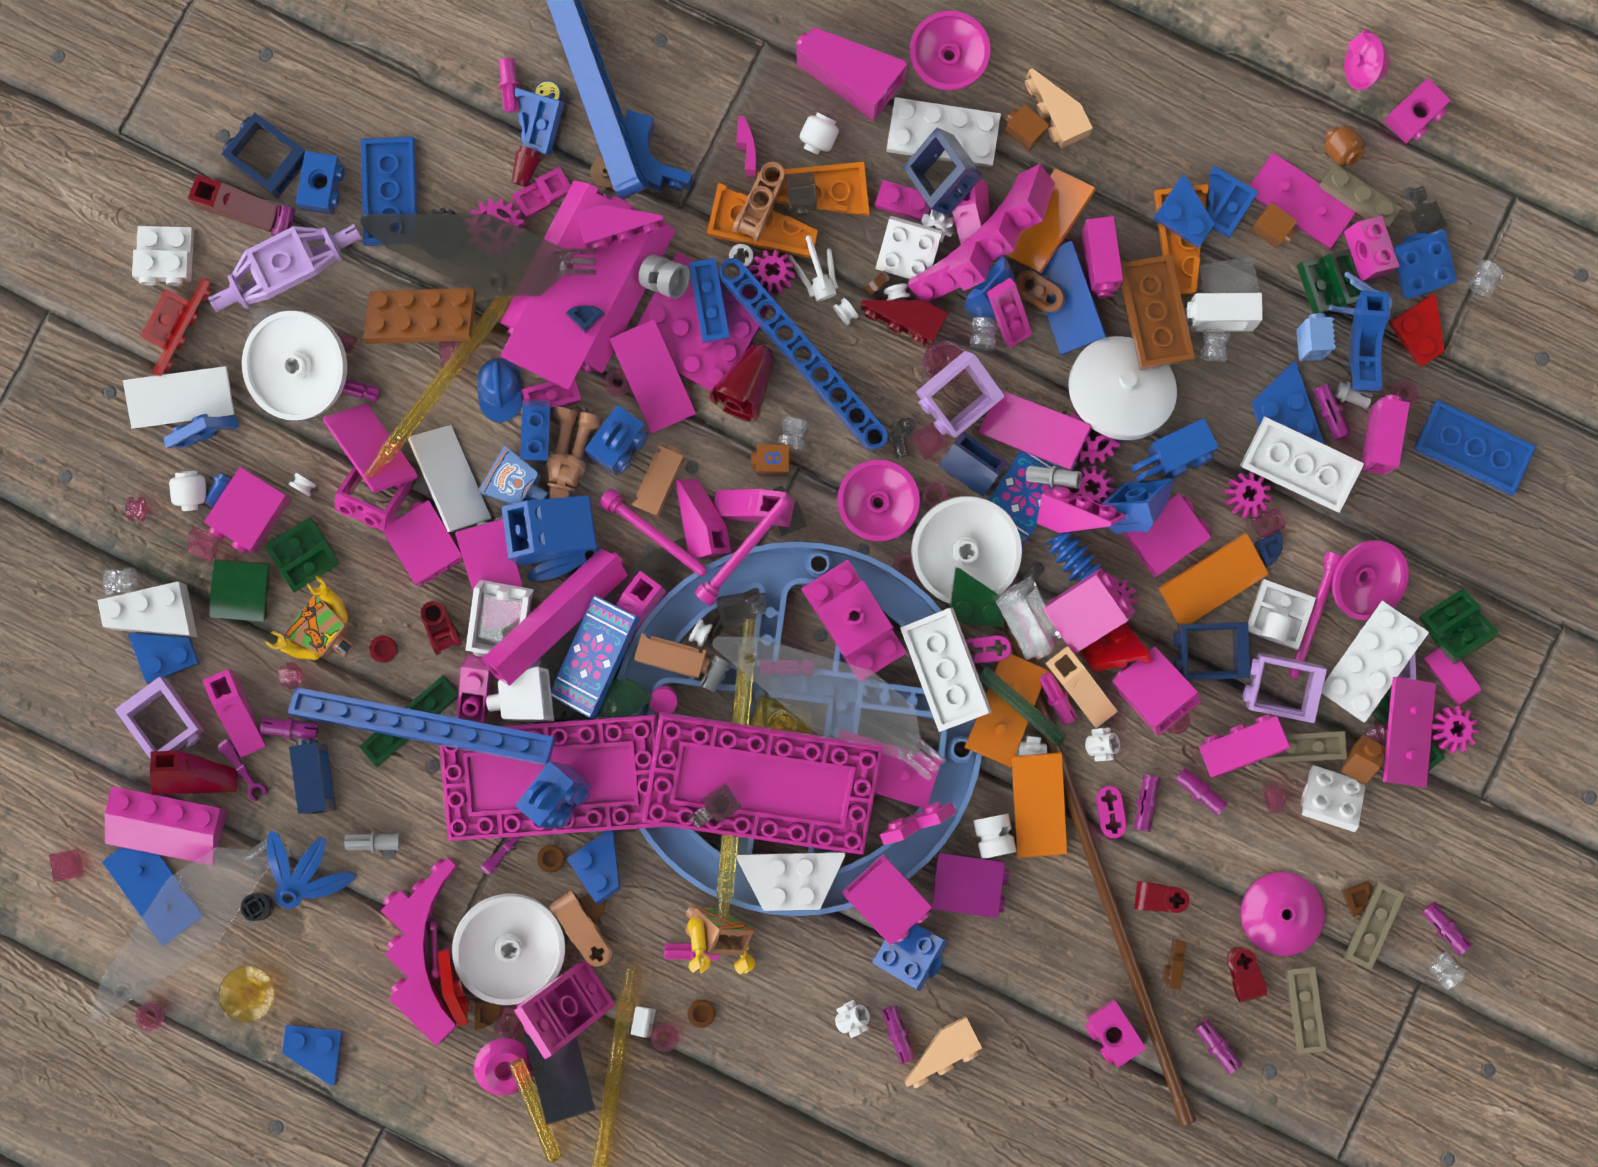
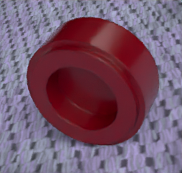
M380 635L371 641L369 652L375 661L389 663L397 656L398 646L391 637Z

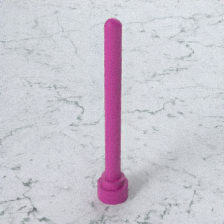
M613 488L609 489L602 496L599 506L604 510L620 514L699 576H704L707 573V568L623 504L622 496Z
M787 497L779 499L710 582L702 583L694 593L699 599L709 606L714 604L719 598L717 595L722 584L789 506L790 500Z
M1325 553L1322 561L1325 572L1294 660L1305 662L1333 583L1335 570L1343 558L1339 554ZM1290 668L1289 676L1292 679H1297L1300 676L1301 670Z

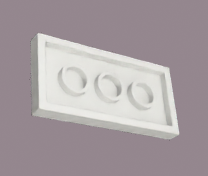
M895 97L886 152L912 156L938 127L957 138L976 166L992 168L1001 114ZM946 151L937 159L953 162Z
M1265 416L1240 464L1241 467L1339 513L1364 463Z
M1382 601L1325 680L1321 694L1365 723L1392 685L1393 677H1398L1429 632Z
M948 608L900 628L939 732L992 712L953 608Z

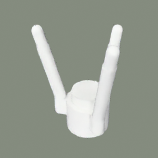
M806 236L808 248L818 276L812 280L813 285L792 255H789L788 260L794 262V269L806 286L810 297L815 296L817 302L827 300L837 295L835 289L838 288L835 279L832 250L827 249L828 278L827 274L823 275L811 236Z

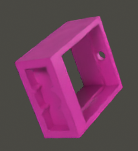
M354 466L336 492L334 509L345 516H350L364 522L369 527L385 531L414 486V480L393 486L398 488L386 509L382 510L351 496L363 479Z

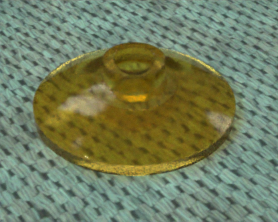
M242 966L230 971L224 977L219 987L218 998L220 1006L227 1016L235 1021L246 1023L256 1021L268 1013L274 1002L275 990L272 980L263 970L253 966ZM247 988L253 991L251 999L245 997V990Z

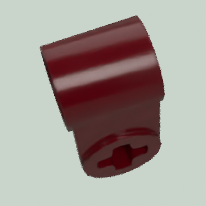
M436 601L425 603L421 608L420 615L434 653L438 656L442 650L454 645L461 646L460 635L451 620L447 608ZM437 606L441 610V617L437 621L432 622L428 618V611L430 608Z
M1137 881L1134 909L1181 913L1188 908L1190 903L1189 896L1183 889L1159 883ZM1175 892H1178V896L1183 898L1182 903H1177V906L1174 907L1173 903L1169 902V897H1174Z
M1242 947L1232 948L1228 952L1226 959L1238 1002L1243 1003L1267 996V987L1255 954L1251 950ZM1240 954L1247 957V960L1243 961V966L1237 964V961L1240 960Z

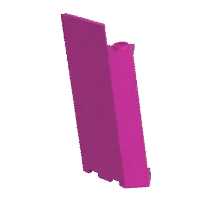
M573 181L500 322L509 328L507 333L510 334L500 356L567 390L572 385L579 369L587 373H591L592 370L603 373L614 352L609 338L624 332L646 289L639 282V271L643 261L651 254L663 256L676 231L665 223V226L660 227L661 230L657 233L646 235L644 232L634 235L635 238L625 243H619V241L609 243L608 247L603 250H587L575 215L576 212L598 205L630 210L636 209L633 208L632 204L616 196L611 198L598 191L599 188L579 181ZM586 305L599 308L605 315L590 330L584 333L566 315V311L575 306Z

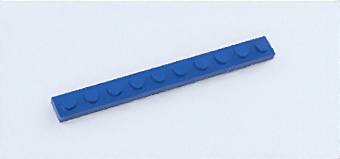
M295 687L288 714L294 717L544 766L551 760L556 741L552 736Z

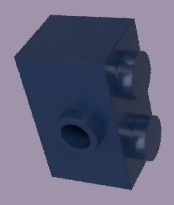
M963 431L952 444L939 466L949 475L967 485L970 490L984 497L1008 462Z

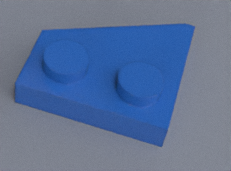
M201 414L192 418V423L173 428V433L164 437L163 440L166 448H185L215 437V431L219 429L234 430L240 427L237 417H209L208 414Z

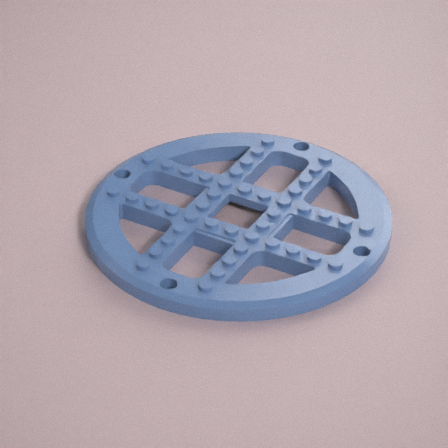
M811 542L771 543L754 547L719 588L720 592L717 595L719 598L712 606H709L699 599L694 592L702 583L710 582L734 554L732 553L706 565L707 573L704 576L693 573L684 579L647 616L624 656L616 679L610 717L655 715V712L650 707V694L659 686L676 684L704 688L699 683L705 674H701L700 679L636 662L634 658L641 633H644L648 639L654 636L681 644L694 629L699 619L704 620L723 605L758 590L759 598L750 657L742 663L729 662V670H725L716 690L740 693L736 723L765 727L771 716L773 698L828 705L824 736L838 738L840 729L858 734L861 709L934 720L923 688L873 682L867 679L859 683L837 646L835 647L832 671L814 668L812 676H802V673H798V676L776 675V673L761 675L760 662L761 660H772V662L779 660L786 601L790 590L796 586H806L846 560H849L861 581L865 582L884 614L899 628L942 610L915 583L892 567L868 555L847 548ZM823 557L827 562L826 568L820 572L813 570L811 567L813 558ZM629 698H637L640 702V709L636 713H628L625 709V702ZM975 719L940 732L937 760L941 761L928 805L935 802H940L941 805L952 802L957 813L940 824L921 828L905 840L882 845L869 855L839 868L820 910H763L737 860V855H752L754 839L726 835L724 851L720 853L694 830L669 826L639 829L659 856L678 874L702 891L724 902L748 910L788 916L821 915L846 910L854 906L845 898L842 891L882 854L908 880L927 864L946 843L960 822L978 778L982 755L970 750L966 757L960 758L954 753L956 743L967 742ZM919 807L915 813L923 811L924 808ZM809 847L808 853H836V851Z

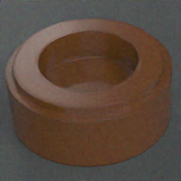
M884 270L864 288L870 295H873L889 282L891 277Z
M556 845L544 846L537 855L539 867L550 873L559 871L564 866L566 860L564 851Z
M699 999L690 1005L687 1015L693 1026L705 1028L714 1021L716 1011L711 1002Z

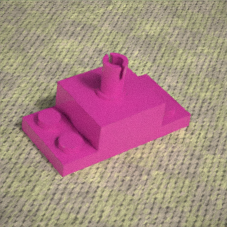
M849 560L844 561L801 588L859 683L907 654L892 630L893 627L865 582L861 581Z
M584 959L517 1005V1009L514 1012L523 1024L525 1032L530 1035L538 1050L546 1059L612 1009L615 1003L591 965Z

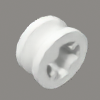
M745 244L735 245L729 253V258L738 257L739 251H743L744 255L747 253L749 257L745 258V263L743 264L749 269L753 263L751 248Z
M897 284L884 289V294L888 295L886 300L910 299V294L906 293V289H908L907 284Z
M845 298L841 299L840 305L835 304L833 306L839 318L846 325L850 324L852 318H858V314Z
M295 473V480L289 482V485L310 497V490L316 488L317 485Z
M699 619L689 637V641H697L698 646L702 647L713 625H705L703 620Z

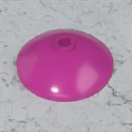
M942 11L927 17L916 28L910 43V59L917 75L928 85L940 90H960L975 83L985 72L990 59V42L985 29L973 17L958 11ZM950 53L954 58L947 60L944 55Z
M870 460L857 465L845 476L838 491L837 503L840 517L852 533L868 541L884 542L899 537L911 527L919 511L920 496L913 477L903 467L891 461ZM875 499L883 501L881 508L874 507L873 501Z
M1381 540L1366 541L1349 550L1340 560L1333 576L1332 590L1338 607L1345 614L1357 620H1369L1382 601L1394 608L1403 597L1408 584L1409 570L1404 555L1392 544Z
M1287 872L1271 873L1255 881L1245 893L1241 904L1242 926L1251 942L1269 954L1291 956L1301 953L1318 939L1323 929L1325 911L1321 896L1316 888L1301 876ZM1285 909H1288L1291 913L1288 920L1282 917V912Z

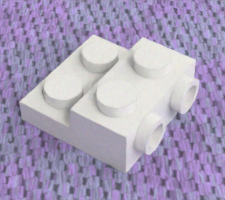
M138 226L137 249L133 250L132 277L139 281V284L148 286L156 285V282H166L170 286H182L183 282H191L194 229L192 227Z

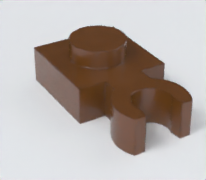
M1172 940L1169 964H1164L1162 980L1166 981V987L1181 990L1184 968L1183 958L1186 942Z

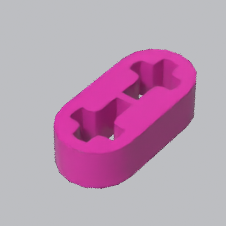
M1003 636L965 640L966 644H972L974 649L983 648V653H976L974 655V659H972L974 664L1003 661L1011 652L1010 642ZM995 641H1000L1002 646H1006V650L1002 651V656H997L994 651L986 652V648L995 646Z
M1106 786L1101 788L1096 794L1099 825L1104 836L1118 838L1126 830L1122 796L1117 788ZM1105 791H1109L1110 795L1116 796V800L1111 803L1112 811L1108 810L1107 802H1102L1101 797L1106 795ZM1112 813L1114 821L1120 822V828L1116 829V834H1112L1111 830L1106 829V824L1110 823L1109 814Z

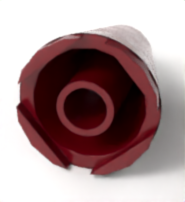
M763 344L750 346L712 388L709 396L711 401L715 405L720 402L725 406L723 412L736 419L750 422L754 418L757 421L761 414L775 359L772 350Z

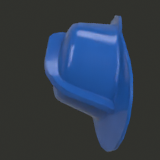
M504 358L491 359L483 364L478 372L477 386L480 409L492 421H509L517 415L521 408L522 392L519 369L514 363Z

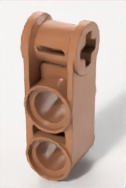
M768 162L761 168L752 190L735 220L732 231L736 233L738 231L753 237L754 241H759L785 184L784 169L779 163ZM770 172H777L780 175L776 182H769L765 177ZM759 196H765L769 201L765 206L760 207L754 203V200Z
M570 890L549 905L551 912L564 927L572 943L579 949L590 965L594 967L604 966L611 960V947L602 936L597 924L594 923L590 915L585 911L573 890ZM595 947L597 949H604L602 961L600 959H593L592 955L595 954Z

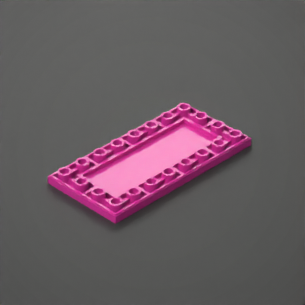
M660 712L642 823L863 855L883 746Z
M657 714L500 726L554 737L556 741L550 761L569 764L593 785L588 791L590 794L583 804L576 806L571 813L573 816L570 822L559 829L539 827L515 806L543 770L544 765L439 745L448 841L665 827L642 823L658 726Z

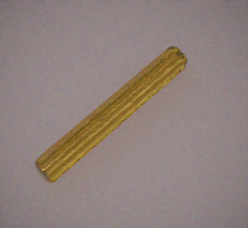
M522 1058L516 1059L509 1064L546 1160L549 1163H553L561 1158L560 1150L550 1125H546L541 1102L525 1062Z

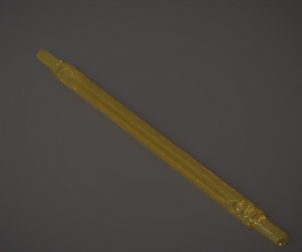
M540 245L528 261L520 265L512 278H510L502 291L475 324L472 340L462 341L389 438L377 451L378 456L363 476L366 478L374 477L399 452L407 439L506 312Z
M744 619L742 646H739L732 720V723L749 725L756 650L753 647L755 620ZM722 834L716 897H719L717 918L722 922L728 923L730 898H733L738 836Z
M626 967L622 994L618 996L619 1001L616 1008L617 1013L615 1015L614 1032L592 1167H607L628 1034L634 1008L633 1003L635 1002L633 990L637 972L636 968Z

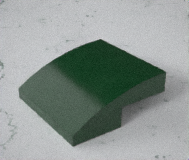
M1350 249L1329 253L1324 257L1303 261L1296 265L1313 314L1331 312L1329 310L1330 306L1348 307L1357 303L1361 290L1350 283V279L1345 276V273L1349 272L1359 278Z
M311 516L264 545V548L279 568L280 574L293 593L316 580L315 576H322L340 564L334 551Z
M215 559L211 580L210 617L264 622L267 619L270 563Z
M1464 589L1456 592L1419 617L1431 638L1454 665L1497 638L1499 632L1480 613L1481 606Z

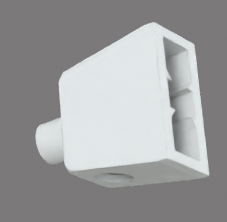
M541 667L528 669L510 686L499 680V694L487 696L488 710L490 712L501 710V717L504 720L520 722L554 721L548 669Z

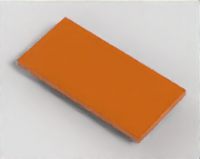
M1054 169L1050 175L1055 182V186L1043 221L1021 231L1015 250L1004 255L1040 274L1096 191L1095 187L1058 169Z
M1244 533L1158 587L1176 622L1178 624H1191L1269 574L1248 534Z
M1009 654L1005 660L999 661L985 693L992 712L975 719L964 748L1011 767V756L1016 755L1042 687L1040 676L1046 674L1048 670L1012 654Z
M1062 753L1011 756L1017 858L1067 854Z

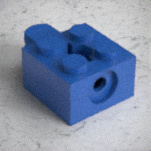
M617 405L585 450L592 460L617 476L619 472L624 473L632 462L630 457L634 451H640L648 440L646 437L648 432L643 422Z
M1203 418L1154 441L1147 450L1150 457L1133 465L1131 469L1134 473L1154 464V468L1136 477L1138 482L1156 474H1159L1161 479L1167 476L1170 479H1175L1183 475L1191 465L1194 468H1198L1210 462L1209 460L1214 457L1213 453L1219 447Z
M549 761L515 806L539 827L563 828L572 819L573 815L571 813L576 806L583 804L590 794L588 791L593 785L569 764Z

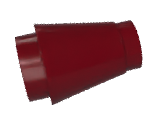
M520 145L519 151H515L511 183L527 187L541 161L539 159L541 152Z

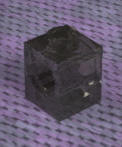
M814 172L787 174L790 213L795 212L797 216L812 214V211L817 210Z

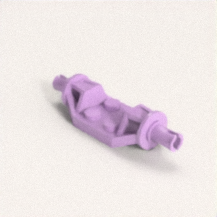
M355 224L334 235L329 233L326 227L316 229L293 226L245 250L233 273L228 275L230 287L209 296V301H211L210 303L216 312L237 301L245 309H248L250 307L249 304L270 299L318 275L336 260L338 262L343 261L340 254L341 249L358 240H362V237ZM326 239V244L311 248L308 241ZM251 270L254 278L240 286L239 282Z

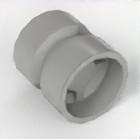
M651 254L643 261L640 267L639 282L646 289L659 292L672 299H678L686 292L689 286L690 270L686 265L670 261L657 254Z

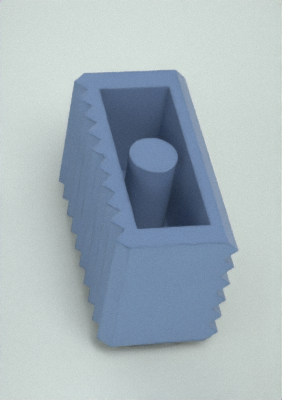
M1324 313L1311 314L1296 329L1300 362L1323 360L1336 348L1334 345L1336 341L1333 339L1335 337L1333 334L1335 330L1332 328L1334 326L1332 323L1334 319L1332 317H1326Z

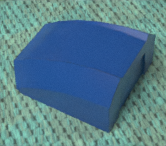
M1004 256L990 269L986 281L979 283L966 298L964 310L980 323L995 322L996 318L987 292L1009 278L1015 283L1012 268Z
M1161 479L1124 482L1101 504L1116 508V511L1126 515V519L1108 526V528L1117 535L1120 532L1144 531L1148 533L1169 499L1174 480Z

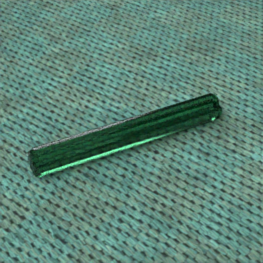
M985 667L978 674L980 681L1056 746L1063 743L1067 735L990 668Z

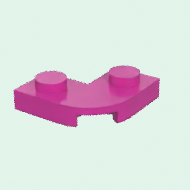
M935 802L926 806L923 811L905 819L899 818L888 824L889 829L881 833L880 837L884 845L905 840L919 829L940 824L957 812L952 802L941 805L940 802Z

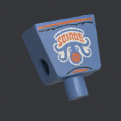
M505 446L478 489L483 496L507 505L527 500L547 499L548 492L537 486L541 479L539 473L526 462L520 460V457Z

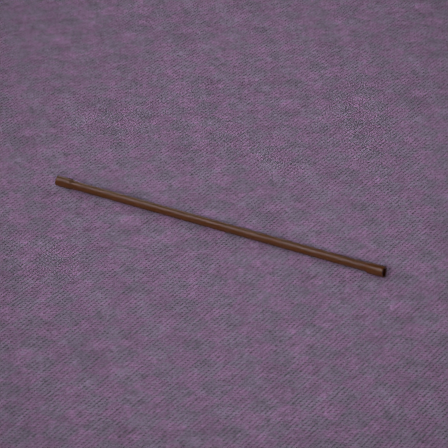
M1008 594L1002 595L1007 600L1003 627L1010 642L1013 655L1030 662ZM1040 690L1033 708L1034 714L1047 745L1048 753H1062L1064 797L1171 1093L1172 1103L1180 1126L1191 1124L1196 1121V1117L1189 1098L1185 1094Z

